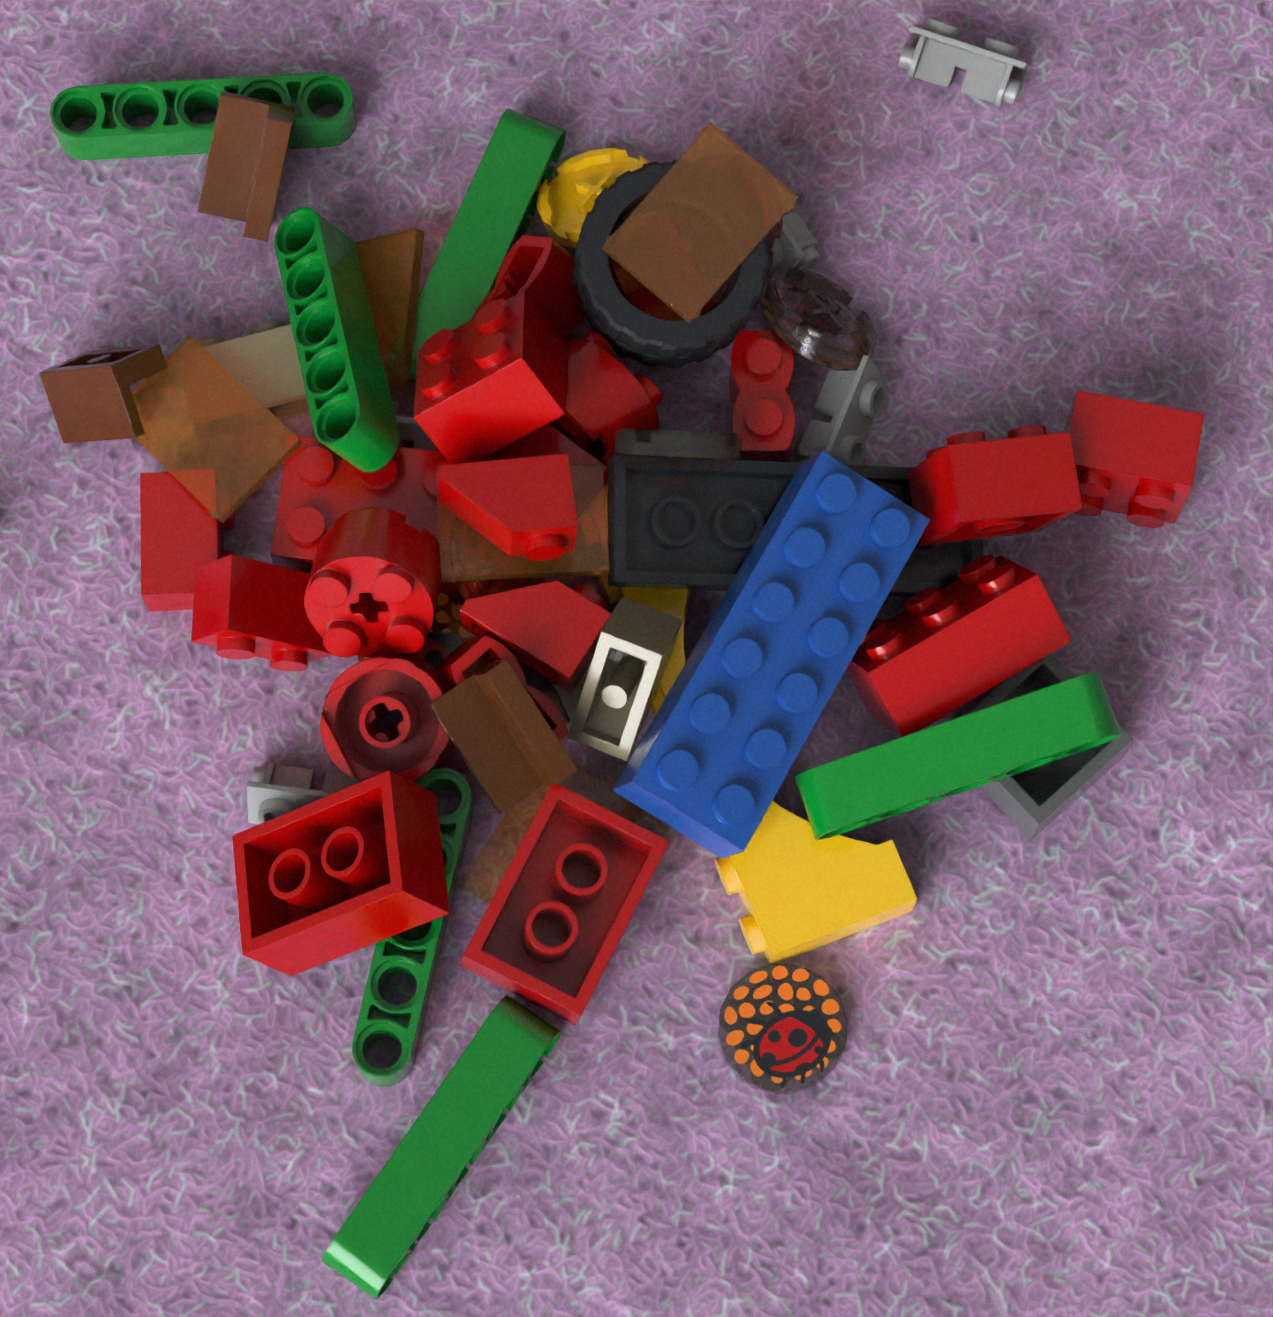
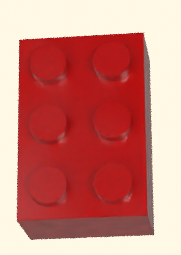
M289 434L270 554L273 565L310 573L318 543L322 535H325L333 527L336 519L347 512L357 509L383 508L405 515L406 524L423 533L425 527L435 536L441 546L445 561L439 593H444L447 596L465 597L463 584L467 581L468 564L464 559H459L455 552V545L460 544V535L458 533L460 524H458V520H462L439 504L437 494L438 465H448L450 463L440 451L397 447L396 453L383 468L375 472H362L319 442L316 437ZM459 563L466 566V573L462 578L456 573V566Z
M985 555L966 564L959 571L961 578L940 591L938 587L922 590L904 603L905 611L886 622L883 619H875L846 669L870 714L900 737L918 732L1070 643L1072 640L1038 574L1001 555L996 558L993 555Z
M391 770L232 836L242 955L289 976L450 914L436 794Z
M551 784L469 942L459 966L576 1025L670 841L559 784Z

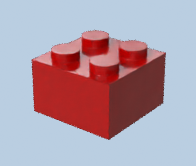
M525 290L506 301L504 299H497L488 303L477 313L474 319L454 330L443 329L436 332L425 341L422 348L418 349L413 418L450 464L478 462L565 414L566 344Z
M1077 390L1063 432H1070L1083 506L1082 509L1074 512V514L1097 516L1102 513V510L1126 514L1128 522L1141 527L1158 528L1162 527L1164 522L1175 524L1193 485L1204 414Z
M1030 425L1008 431L1007 439L986 441L985 432L983 431L966 432L948 437L946 439L947 446L927 451V459L907 472L913 509L930 519L918 541L919 546L1038 533L1082 509L1070 432L1047 434L1045 425Z

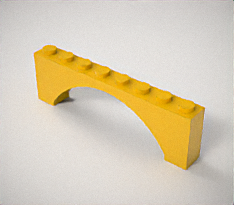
M722 436L666 456L731 459ZM607 483L577 521V529L586 549L597 545L605 567L597 569L596 572L608 604H615L622 597H625L682 620L664 676L650 707L655 717L686 663L684 625L692 589L608 586ZM773 800L744 852L723 859L720 857L715 859L717 871L727 894L731 895L739 892L748 915L739 918L747 945L753 955L763 951L769 967L911 912L917 901V896L892 839L878 845L842 835L815 840L808 821L784 809Z

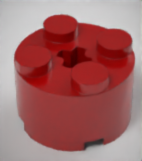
M589 332L583 339H572L566 344L565 414L549 424L607 467V459L613 454H635L659 430V417L655 407L662 402V396L656 385L649 378L640 373L633 375L616 359L613 347L604 337L596 332Z
M363 508L343 514L335 520L333 527L325 535H322L316 549L305 590L304 606L311 625L323 637V645L327 651L342 658H349L354 655L373 658L382 655L412 654L422 648L425 637L433 623L445 569L441 546L435 536L425 527L423 533L406 524V516L401 513L383 508Z
M382 655L352 665L335 679L321 713L320 731L327 753L342 772L360 781L367 780L388 770L412 782L439 766L454 746L428 706L430 702L444 694L449 688L436 667L416 655ZM383 703H385L390 711L399 709L402 713L404 720L397 725L400 735H398L394 728L383 731L379 726L378 719L386 714Z

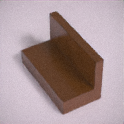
M221 91L197 212L246 222L243 237L268 242L295 107Z
M160 344L87 351L39 372L62 440L64 443L130 439L145 434L129 385L168 367Z
M506 659L489 662L428 704L498 813L502 814L542 785H557L578 770Z

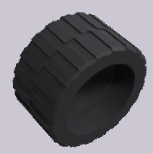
M672 160V162L666 163L655 161L643 164L642 168L632 172L628 170L616 178L614 184L608 189L604 188L595 199L593 209L587 213L574 253L573 290H576L578 297L577 305L582 317H586L591 325V331L604 337L613 347L615 353L624 358L627 356L637 360L639 364L646 366L683 367L687 363L695 361L699 363L709 359L719 349L724 350L734 341L738 332L744 329L766 288L767 283H765V279L770 270L771 254L768 253L769 236L766 225L762 224L757 206L752 199L749 200L740 190L741 187L731 178L727 179L716 173V169L703 164L698 166L689 164L685 160ZM658 211L678 212L697 219L715 233L728 255L729 279L724 294L709 311L689 320H664L640 311L622 295L613 280L611 253L619 233L634 218Z

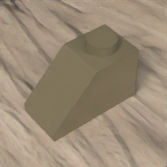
M625 597L620 599L601 631L567 738L628 761L664 676L682 623L681 619Z

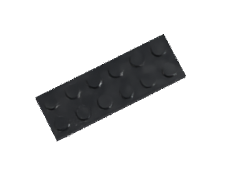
M613 454L607 459L608 586L727 591L799 465L802 463ZM846 465L913 508L907 472L913 467ZM983 539L919 546L918 542L888 596L912 597L916 593L930 587H938L940 591L961 578L959 575L961 568L983 556Z

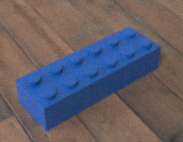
M823 450L799 465L614 786L613 791L722 859L744 852L930 519Z

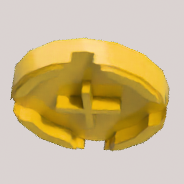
M617 148L589 150L567 159L556 168L558 176L552 179L549 185L547 180H545L538 190L536 207L548 236L553 237L563 246L576 248L588 212H591L595 199L604 188L608 189L615 183L617 177L628 170L632 172L642 168L643 164L650 162L640 155V160L629 157L627 150ZM656 212L647 213L631 220L619 233L614 244L627 240L649 224Z

